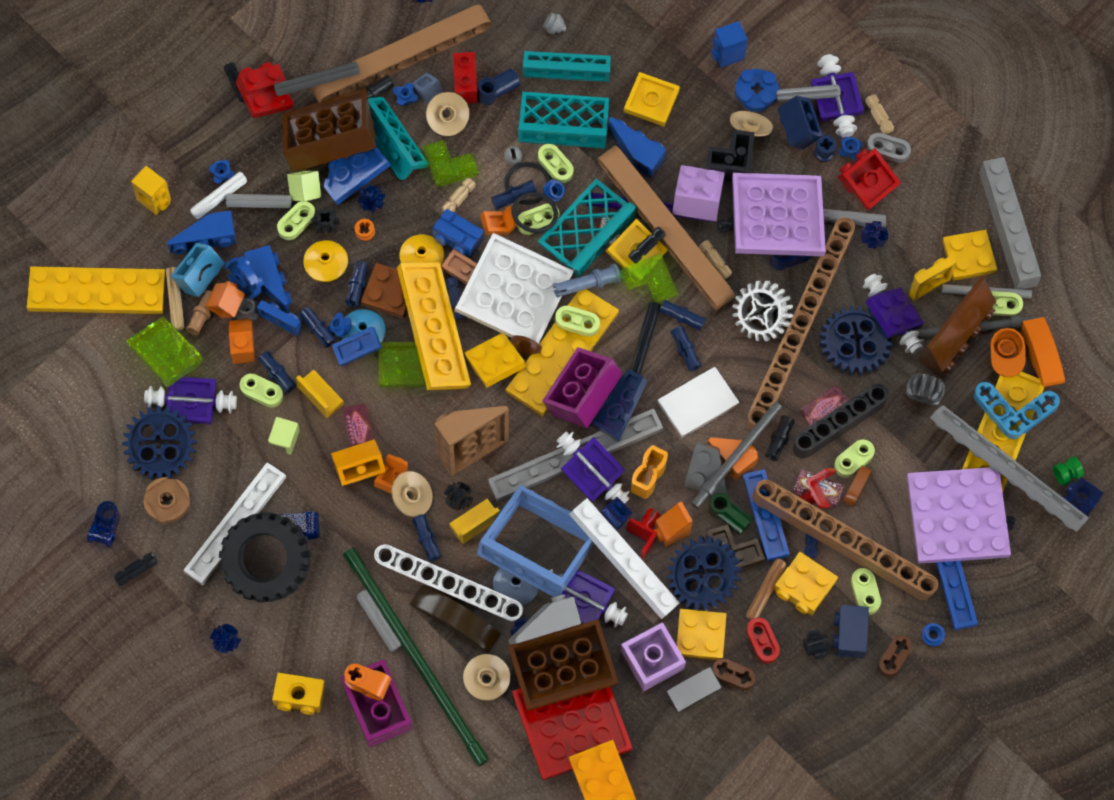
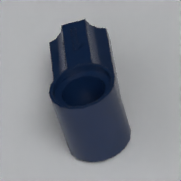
M509 69L492 78L486 77L481 79L478 83V101L483 105L493 104L497 97L520 86L518 75L514 70Z

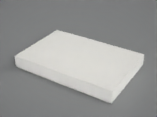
M716 367L711 368L658 399V404L681 438L686 437L734 409L740 403Z

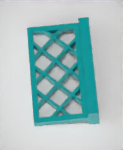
M522 92L518 142L605 149L609 98ZM526 99L536 100L539 104L531 108L526 104ZM557 101L560 106L553 110L548 103ZM579 103L582 108L575 112L569 105ZM595 104L604 105V109L598 113L591 107ZM542 107L549 112L543 118L536 113ZM566 109L571 115L563 120L558 113ZM586 110L593 116L587 121L579 116ZM531 115L537 120L536 123H524V120ZM554 117L559 123L557 125H550L546 121ZM576 119L581 125L578 127L570 126L568 123ZM597 120L603 125V128H592L590 124Z
M596 178L563 213L555 225L538 240V244L566 267L573 270L574 276L577 278L581 277L609 246L610 240L612 241L637 216L636 207L632 203L624 201ZM598 187L604 192V198L591 199V192ZM617 202L622 206L618 212L608 213L607 203ZM605 203V213L592 214L591 204ZM589 204L590 214L576 215V208L579 205ZM606 218V225L603 228H593V219ZM590 219L591 229L578 230L577 220ZM575 220V230L562 231L564 221ZM591 233L592 240L588 244H579L578 234ZM576 235V245L563 246L562 236ZM551 236H560L561 246H550L546 241ZM577 249V256L572 262L564 257L563 250Z

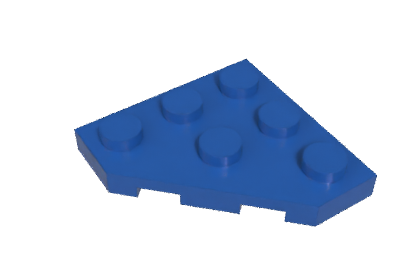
M377 146L367 152H360L347 158L330 161L328 166L330 170L328 178L325 179L324 188L336 204L339 205L391 165Z

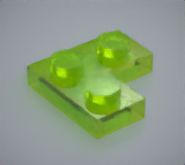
M444 140L423 146L436 188L465 180L466 178L479 176L472 153L451 159Z
M661 254L620 270L627 291L648 283L653 298L657 303L678 295Z

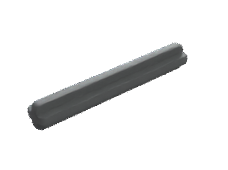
M351 62L275 83L274 89L276 95L281 96L359 74L360 70L357 62Z

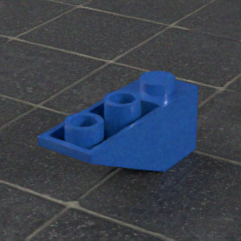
M610 117L608 129L626 158L637 171L652 179L666 158L664 146L657 141L653 142L646 138L641 131H634L629 128L624 121Z
M231 211L208 214L167 241L170 254H184L190 251L196 243L211 247L219 246L221 248L236 244Z
M270 245L244 252L245 258L250 263V268L263 279L264 285L261 286V290L288 314L290 312L289 305L292 304L289 291L284 292L282 286L286 282L283 272H278L276 265H280L277 253H272Z

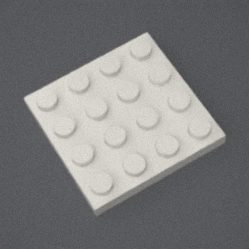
M493 233L455 311L511 338L513 335L525 336L539 344L562 297L557 298L553 290H556V288H553V284L570 280L574 271Z

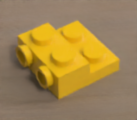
M799 552L775 584L774 591L783 601L789 600L795 604L796 609L801 613H808L813 616L838 580V576Z

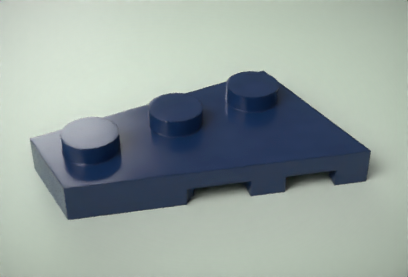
M628 369L619 379L590 425L620 441L647 384L646 379Z

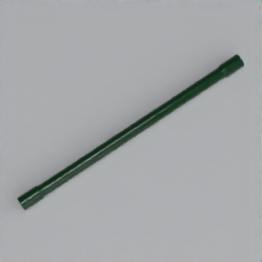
M354 547L344 552L343 556L349 566L357 574L365 589L374 600L407 655L462 739L477 767L484 765L490 760L472 735L368 572L365 563Z

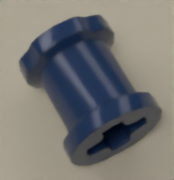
M824 135L818 138L817 148L815 149L816 159L820 160V162H829L834 157L836 141L833 137Z

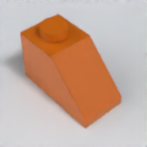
M250 319L229 321L230 354L233 364L255 362L252 321Z
M711 437L707 444L719 448L721 464L723 465L743 440ZM751 445L728 472L735 481L757 465L759 457L756 449Z
M682 501L656 520L654 529L657 532L656 539L658 542L662 541L665 547L690 536L693 521Z

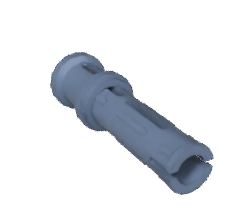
M611 264L609 268L602 270L594 269L591 274L554 283L553 288H556V290H553L554 294L558 298L592 287L600 289L604 285L613 282L618 284L621 282L620 270L616 264Z

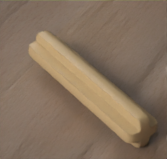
M170 267L166 269L171 323L172 329L178 331L185 328L181 290L170 277L177 267Z

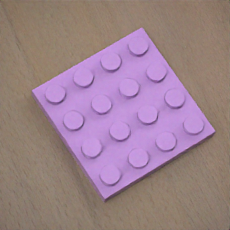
M733 173L735 253L801 256L825 255L821 176Z
M992 468L907 474L918 564L1010 557L1011 551L999 471H994Z

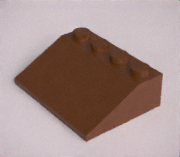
M366 89L283 113V155L292 173L304 171L313 166L327 164L330 161L347 158L350 155L367 152L376 148L375 131Z
M981 276L918 359L939 376L943 371L946 373L950 371L955 364L952 360L955 355L959 354L961 356L969 346L965 342L970 336L975 338L982 329L979 325L982 320L988 321L996 311L992 308L996 300L984 277Z
M599 619L517 644L508 645L510 659L527 711L619 684Z

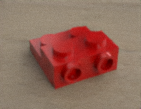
M267 62L255 70L247 67L242 69L237 77L236 85L253 119L289 110L294 106L289 93L281 96L276 95L274 84L286 81L279 64L272 65L270 62Z
M876 148L869 151L864 149L855 156L858 160L853 164L848 162L839 169L841 174L837 176L850 194L854 193L866 210L871 209L901 184Z

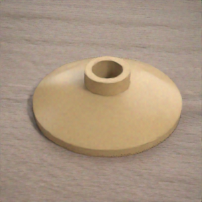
M440 93L433 97L427 106V123L434 132L440 135H455L462 131L468 122V105L456 93ZM445 109L449 110V115L447 117H443L442 112Z
M737 111L730 117V123L735 129L755 132L754 136H766L773 130L772 123L766 117L754 112Z
M413 471L404 472L396 477L391 492L394 504L399 511L410 517L426 513L432 504V490L428 481L421 474Z
M483 654L476 656L465 667L463 674L465 688L477 699L485 701L497 699L506 692L510 684V671L507 664L495 655ZM485 676H489L491 681L484 683L482 679Z

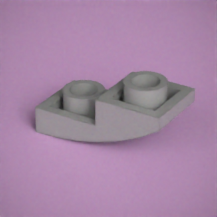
M711 667L667 692L679 712L719 690L722 686Z

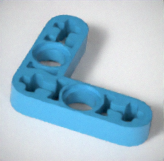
M982 382L977 385L974 391L976 402L1009 439L1020 438L1054 413L1060 403V399L1055 392L1046 391L1015 412L991 383ZM981 390L984 392L989 391L988 397L986 395L981 396ZM1045 399L1048 401L1053 400L1052 406L1048 404L1041 410L1040 407L1044 404ZM995 406H1002L1005 409V414L998 416L994 413L993 408ZM1028 410L1035 411L1037 419L1029 420L1025 416V412ZM1021 419L1022 424L1019 425L1017 431L1009 430L1011 425L1015 426Z

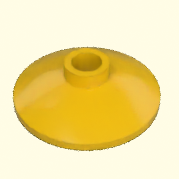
M419 234L412 236L403 243L400 249L401 263L440 262V265H442L444 260L442 245L438 244L434 237ZM419 250L426 251L424 254L418 253Z
M329 240L319 241L307 249L303 260L304 268L307 274L314 280L332 282L345 273L348 266V256L340 244ZM323 256H329V259L326 261L322 260L321 258Z

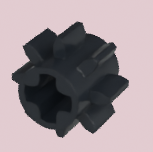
M324 207L319 212L315 211L317 219H311L312 225L316 226V233L321 232L326 237L331 232L336 233L335 225L340 224L339 218H335V210L329 211Z
M463 482L449 485L444 492L447 496L446 504L454 510H460L461 508L464 510L474 500L470 496L472 489Z
M819 629L809 631L807 634L808 638L803 639L807 656L814 655L815 660L826 657V651L831 650L828 635L826 633L820 634Z

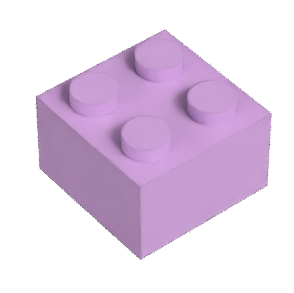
M681 165L672 214L716 221L725 172Z
M663 622L621 644V654L643 692L685 669L686 661Z

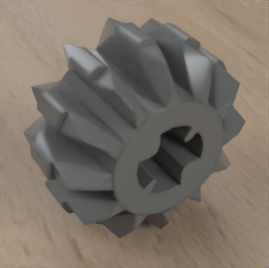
M915 373L911 375L907 382L905 394L916 402L937 405L944 396L945 384L941 379L935 378V376Z

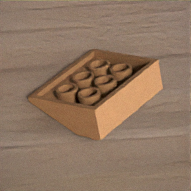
M507 406L454 411L449 415L443 414L436 420V423H434L436 455L451 477L509 441V409Z

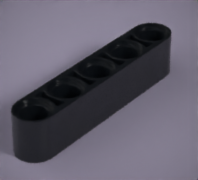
M880 383L871 385L800 432L794 441V454L799 458L810 457L881 410L888 398L887 387ZM879 394L882 399L876 400L872 395ZM861 406L864 411L858 412L854 407ZM843 418L846 423L839 424L835 419ZM824 430L828 435L821 436L817 431ZM806 442L810 447L802 448L798 443Z

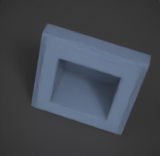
M428 72L412 83L415 92L426 103H429L436 95L444 92L439 80Z

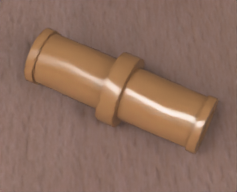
M206 290L198 306H195L193 309L194 314L186 327V331L192 335H199L203 324L211 316L210 310L205 306L212 291Z

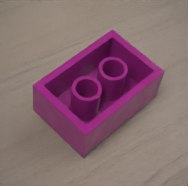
M577 347L542 402L552 416L588 428L622 376V372L613 359Z
M384 659L366 666L369 669L383 672L392 678ZM355 673L354 676H351V680L355 681L356 678H359V674ZM345 676L340 677L342 687L369 748L413 730L411 719L393 678L383 700L378 701L348 688L345 684Z

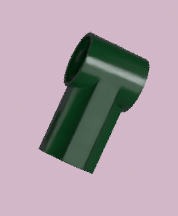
M719 492L712 496L708 505L709 514L728 524L732 530L741 535L753 519L732 503L727 494ZM722 502L725 508L722 510L717 509L714 503Z

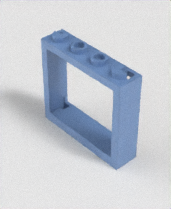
M520 485L481 539L477 555L555 597L561 595L595 543L569 515L572 511L566 510L555 504L552 500L546 499L536 494L533 490ZM519 506L585 541V544L562 577L495 541Z

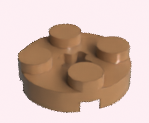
M162 477L150 483L145 491L143 500L145 510L153 520L158 521L162 525L180 520L190 509L188 489L180 480ZM172 496L171 504H161L163 502L162 497L170 498Z

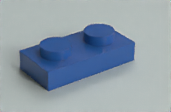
M261 300L257 306L260 317L289 333L298 336L302 330L300 319L293 313L288 312L287 314L281 311L280 307L275 303H267Z
M369 327L332 344L340 366H345L382 349L374 327Z

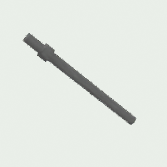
M1018 315L1010 316L1009 319L981 322L979 324L982 327L980 331L1003 328L1021 329L1023 321L1036 319L1038 316L1020 317ZM941 327L912 331H919L917 338L934 337Z
M774 402L714 476L701 486V491L691 502L694 508L698 509L708 496L711 497L717 490L716 486L781 410L782 406L778 402Z

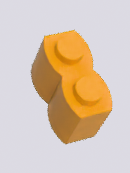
M654 445L647 449L643 456L642 465L633 474L631 493L643 499L651 496L656 486V480L663 475L666 469L668 452Z

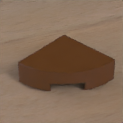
M513 335L510 340L511 344L522 356L538 354L542 349L541 345L525 336Z

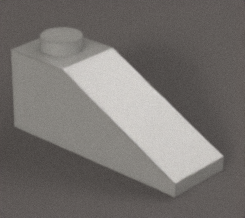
M565 594L552 597V602L544 604L508 639L509 644H517L581 624L574 597L566 598Z

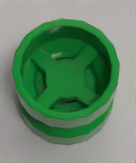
M1075 456L1066 459L1065 463H1058L1052 467L1056 480L1062 486L1070 483L1073 478L1079 479L1084 476L1083 467Z

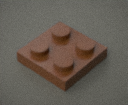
M376 263L362 297L361 305L403 319L407 306L398 270Z

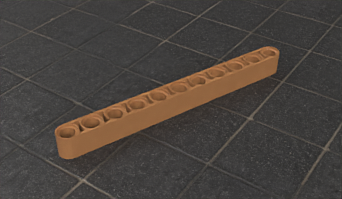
M842 217L834 225L825 245V255L820 256L790 321V325L785 332L749 411L746 423L749 431L757 424L752 418H762L774 402L779 401L852 240L855 224L850 218ZM844 228V229L848 230L849 232H848V233H842V232H840L839 229ZM831 247H837L841 251L835 252L831 250ZM822 266H830L832 270H825ZM820 284L823 286V289H816L813 285ZM812 303L815 307L808 308L805 304ZM801 321L807 326L800 327L796 323ZM793 340L798 345L791 346L788 344V341ZM779 360H787L789 364L782 365L779 363ZM775 378L778 379L781 383L773 384L770 382V380ZM769 398L772 402L766 404L763 403L761 399Z

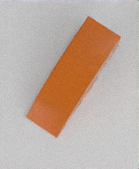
M1041 317L1023 321L1021 335L1029 349L1028 357L1042 386L1047 387L1065 383L1059 354L1045 318Z

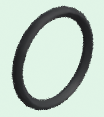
M522 162L513 166L506 174L504 181L505 190L507 191L509 188V179L512 173L521 167L537 168L544 174L546 182L550 181V176L539 164ZM543 198L521 200L519 203L524 205L536 204L542 201Z
M527 192L517 197L514 201L512 216L515 223L523 230L531 233H543L550 230L557 222L558 210L554 201L545 194ZM535 196L543 198L553 209L551 223L539 229L525 226L516 214L518 203L526 197Z

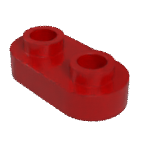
M752 619L748 623L746 633L754 652L761 662L766 664L773 663L777 660L780 653V647L773 631L765 619ZM754 629H761L762 634H755ZM769 649L772 654L767 656L763 651Z

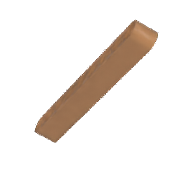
M474 5L353 61L357 62L359 66V74L310 88L318 102L358 91L369 84L379 81L386 75L390 76L485 32L491 27L492 23L481 5Z
M615 145L599 156L597 161L628 202L636 207L637 213L652 232L657 227H660L666 233V236L660 242L668 249L671 256L715 310H719L734 299L735 294L622 151Z
M762 480L755 487L752 498L757 505L857 564L869 569L915 598L927 600L937 590L938 581L933 575L770 480ZM764 489L768 491L769 496H762L759 490ZM779 502H787L789 504V508H783L779 504ZM799 513H806L809 516V520H803ZM820 525H826L829 528V532L822 531ZM840 536L847 537L849 544L843 543L840 540ZM860 548L867 549L870 555H863ZM880 560H886L890 567H883ZM900 572H907L910 579H904ZM921 583L927 584L930 591L923 590Z

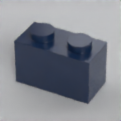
M797 95L778 107L780 121L784 126L786 139L791 147L805 149L823 136L809 98Z
M840 605L839 611L834 613V626H838L837 634L833 635L832 647L836 649V656L865 658L867 653L869 607Z

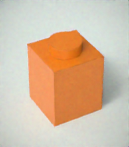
M232 282L217 283L205 307L221 318L235 317L245 293L240 291L238 286Z

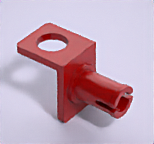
M825 468L807 479L805 482L809 487V491L801 495L800 498L811 505L817 503L819 508L828 509L830 504L819 483L836 473V470Z
M652 508L647 509L640 522L630 518L626 528L628 532L647 542L641 551L640 558L642 561L655 543L657 532L652 530L656 520L660 518V514L658 511H655L652 516L654 511Z

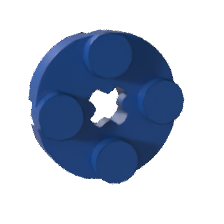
M762 69L744 70L736 82V99H739L740 103L747 110L754 112L766 110L777 100L779 85L776 81V76L772 72ZM758 86L763 91H759V94H755V91L751 90V88Z
M241 256L240 258L234 257L225 264V270L229 268L231 272L228 275L230 282L236 284L240 291L250 296L249 299H254L260 295L261 286L264 285L263 279L253 272L247 258Z

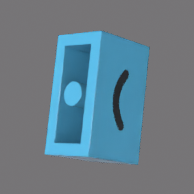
M196 243L170 277L186 294L199 297L205 292L212 279L219 274L225 262L211 246Z

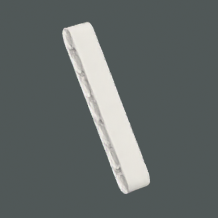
M380 545L375 550V560L386 568L511 622H518L524 617L525 609L515 599L390 545ZM390 550L392 553L391 559L383 562L381 560L382 552ZM406 559L413 561V567L409 571L402 569V563ZM427 568L434 570V576L430 580L423 578V572ZM448 577H453L455 579V586L448 590L444 587V581ZM474 586L477 590L476 596L468 599L465 596V591L468 587ZM494 595L498 598V604L494 608H489L486 604L487 598ZM518 605L519 614L515 617H510L507 612L509 606Z

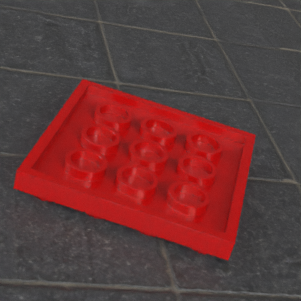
M610 687L527 711L521 690L512 691V696L543 781L573 771L568 757L610 740L614 741L619 755L633 750Z

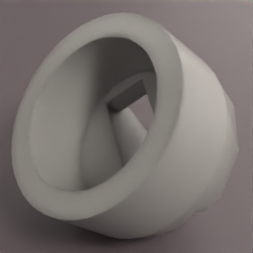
M516 146L507 148L504 153L505 162L511 166L519 164L522 160L520 149ZM511 152H515L516 159H512Z

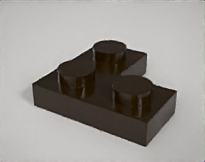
M728 524L706 531L707 538L711 536L714 542L719 538L722 540V545L727 543L730 546L729 550L733 549L736 552L733 558H738L740 563L735 566L744 569L765 562V557L757 538L735 545ZM719 556L714 557L716 564L719 561Z

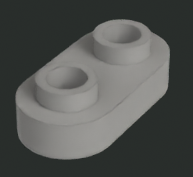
M875 133L868 139V151L876 148L883 159L903 163L910 156L911 147L905 140L882 133ZM874 145H880L882 148L878 149ZM896 151L902 152V155H897Z

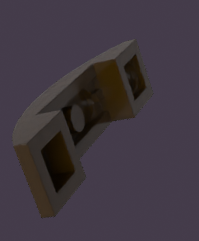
M425 585L421 586L410 602L411 606L427 616H433L468 638L470 643L486 653H489L501 635L499 631L469 609Z

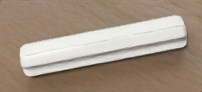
M241 172L235 174L190 209L191 214L194 218L200 219L226 199L227 194H232L247 182L246 177Z

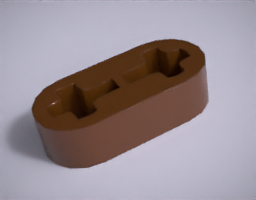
M899 635L892 640L878 664L880 674L885 677H893L898 673L912 649V642L908 637ZM903 642L905 643L904 648L906 650L902 649L898 655L895 653L898 647L896 644ZM891 658L895 659L893 664L895 670L891 668L888 671L885 669L886 665L884 662L889 663Z
M724 658L718 659L713 664L712 671L719 682L742 691L753 687L755 674L751 669ZM722 665H725L726 671L733 674L725 672L723 675H720L717 667L721 668ZM744 674H747L748 680L751 682L746 681L745 684H742L741 679L735 675L743 677Z

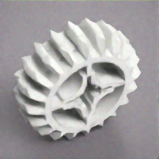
M756 281L755 286L752 283L747 285L748 290L742 288L740 291L743 296L738 295L735 297L740 303L733 304L732 306L734 309H738L737 313H733V317H739L740 319L735 325H743L740 332L745 333L748 331L747 337L752 338L755 335L756 341H761L762 337L764 341H769L770 336L776 339L778 338V333H785L783 326L788 327L790 325L786 318L793 317V314L787 313V310L792 309L793 305L786 304L790 297L782 296L785 290L780 289L777 292L778 284L775 283L771 286L770 281H765L764 284L761 281ZM759 292L770 295L775 301L767 303L763 297H760ZM752 298L753 300L751 302L753 305V309L748 314L747 308L749 301ZM763 307H765V308H766V307H770V308L766 309V311L763 313V315H761V314L755 315V314L759 313V312L762 310ZM778 308V318L773 324V312ZM758 319L762 325L765 324L767 329L758 328L751 321Z

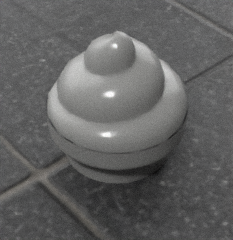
M551 12L546 18L543 28L547 29V32L550 34L566 31V25L562 16Z

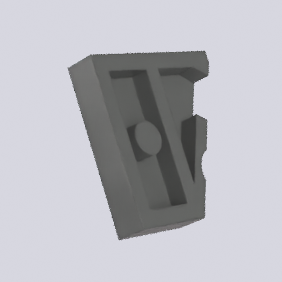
M701 442L696 443L684 484L685 487L701 491V486L706 481H709L719 470L722 464L718 447ZM723 478L716 486L717 490L714 494L721 492L728 495V489H726L725 479Z

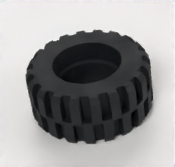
M257 513L237 521L236 525L231 526L227 531L228 535L221 542L223 547L219 551V558H221L222 564L219 566L221 572L223 571L226 576L224 580L233 587L232 590L236 594L240 593L247 600L263 603L285 598L294 593L307 578V571L311 567L309 561L310 557H312V552L308 547L309 540L303 535V530L299 525H295L293 520L283 517L281 514ZM261 535L277 538L286 550L287 562L285 568L278 576L272 579L255 577L249 572L245 564L244 554L247 545L251 540Z

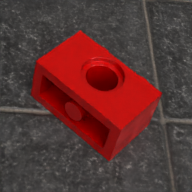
M475 52L453 53L455 93L460 95L467 104L477 103Z

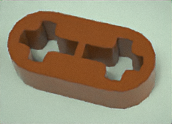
M861 465L843 503L851 507L855 506L872 469Z

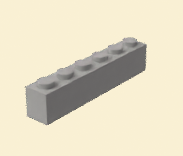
M1001 157L983 161L979 174L1015 289L1037 287L1041 273L1005 158Z

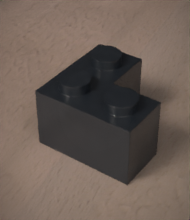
M733 130L730 149L708 147L705 169L725 172L724 180L732 181L733 173H750L755 132Z

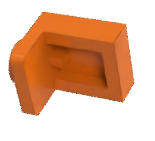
M508 206L504 211H484L480 215L485 235H492L493 233L509 235L517 227L512 216V206Z
M388 454L386 456V472L377 476L374 480V486L392 494L393 482L398 475L408 471V462L400 457Z

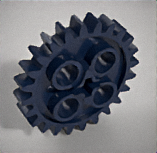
M850 305L848 312L843 307H841L840 314L834 311L832 314L833 319L827 317V324L822 325L821 330L823 332H820L819 338L822 339L819 347L824 348L821 354L822 356L829 355L826 363L833 361V369L839 366L842 367L841 374L849 370V375L852 376L854 371H857L859 377L862 376L863 370L868 375L871 374L872 368L878 371L879 363L885 364V357H889V349L893 345V343L889 342L892 340V337L888 338L875 316L870 314L871 310L868 308L866 312H862L861 305L858 311H855L852 305ZM851 323H855L856 326L855 334L856 341L859 342L857 349L860 359H857L856 357V342L853 339L854 329ZM860 327H868L870 332H863ZM838 329H845L848 331V334H841ZM869 347V348H871L874 352H873V353H867V352L864 351L863 348ZM847 349L851 352V355H844L841 350Z
M157 406L156 412L148 407V414L146 415L139 411L141 417L139 420L132 417L135 424L126 425L131 431L130 433H123V436L128 438V441L122 442V445L129 448L123 454L131 455L127 463L132 464L135 462L133 466L134 471L142 468L140 475L144 477L149 472V479L153 480L155 474H157L158 479L162 478L164 474L169 479H172L173 471L180 475V467L188 469L185 461L193 462L189 454L196 453L197 451L191 448V445L197 444L198 441L191 439L196 432L188 430L193 425L191 422L184 424L187 418L185 415L178 418V410L171 414L170 407L167 406L165 411L162 412V408ZM149 426L153 427V435L145 438L143 430ZM169 426H176V434L172 437H167L166 429ZM159 438L164 442L180 441V444L176 445L161 444V448L155 444L140 446V442H158ZM171 448L176 449L177 456L172 460H168L166 452ZM148 449H152L154 451L153 458L148 461L144 460L143 453Z
M699 536L698 543L691 538L690 546L682 543L684 550L682 552L677 549L675 550L678 557L670 558L674 562V566H668L667 569L672 571L673 574L668 575L667 579L673 581L668 587L676 589L672 595L676 598L680 597L679 602L681 604L686 603V607L692 609L695 605V610L701 611L703 606L709 612L711 605L715 609H719L718 602L720 601L726 605V596L734 598L731 590H739L735 582L742 581V579L736 573H740L742 569L735 566L740 563V560L733 558L736 552L733 549L729 550L730 546L727 543L722 545V540L719 538L714 542L711 536H708L705 542V539ZM719 556L718 563L711 566V559ZM692 559H696L695 567L689 569V562ZM721 570H724L723 573H720V574L716 573V572H719V571H721ZM686 574H694L685 578ZM716 579H720V586L718 588L713 589V581ZM698 581L697 589L691 592L690 585Z

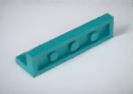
M524 51L523 77L609 82L611 56ZM528 58H536L538 60H528ZM596 62H606V64H597Z
M368 98L375 131V144L390 163V167L399 180L406 179L414 169L426 168L429 163L385 98ZM411 156L415 157L418 162H415Z

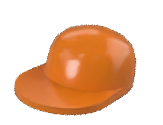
M1000 329L994 334L990 342L991 364L999 375L1014 377L1022 372L1026 363L1024 338L1015 329Z

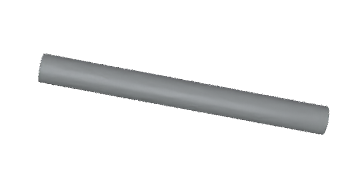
M942 284L941 292L967 295L973 286ZM989 287L991 291L1011 292L1018 294L1021 298H1032V290Z

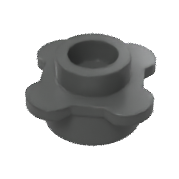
M249 298L243 299L236 313L237 319L242 320L246 318L251 321L257 319V306L259 302Z

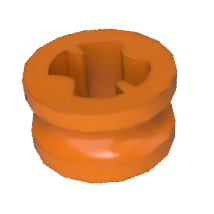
M361 219L355 224V233L360 240L368 241L374 237L375 228L372 221ZM365 226L366 228L367 226H369V232L366 234L365 232H363L362 234L361 227Z

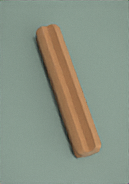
M777 558L772 564L746 613L748 619L759 618L774 590L775 584L786 567V562Z

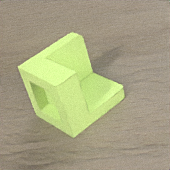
M304 170L287 174L292 201L305 202L321 197L318 171Z
M276 417L268 442L286 448V453L291 455L300 431L298 423Z

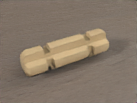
M875 94L868 96L865 103L869 109L871 108L870 112L877 124L881 126L882 133L886 135L891 133L894 126L891 121H888L889 117L883 106L878 103L879 99Z
M466 178L462 182V186H459L450 196L449 201L444 203L442 211L444 212L446 209L455 212V208H458L468 197V193L474 190L475 182L470 178Z
M708 240L702 242L699 245L702 253L706 254V258L724 280L730 277L732 273L727 265L725 266L724 260L716 249H713L711 242Z

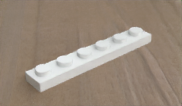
M266 463L185 567L184 573L203 586L221 563L219 551L222 550L223 545L221 542L228 535L227 531L231 526L236 525L240 519L259 513L286 479V475L269 463Z
M588 498L569 514L661 619L679 604V601Z

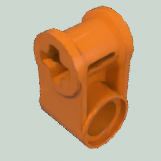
M350 664L344 673L345 684L348 688L378 701L383 700L392 679L383 672L369 669L360 664ZM358 673L359 678H356L355 681L351 680V676Z

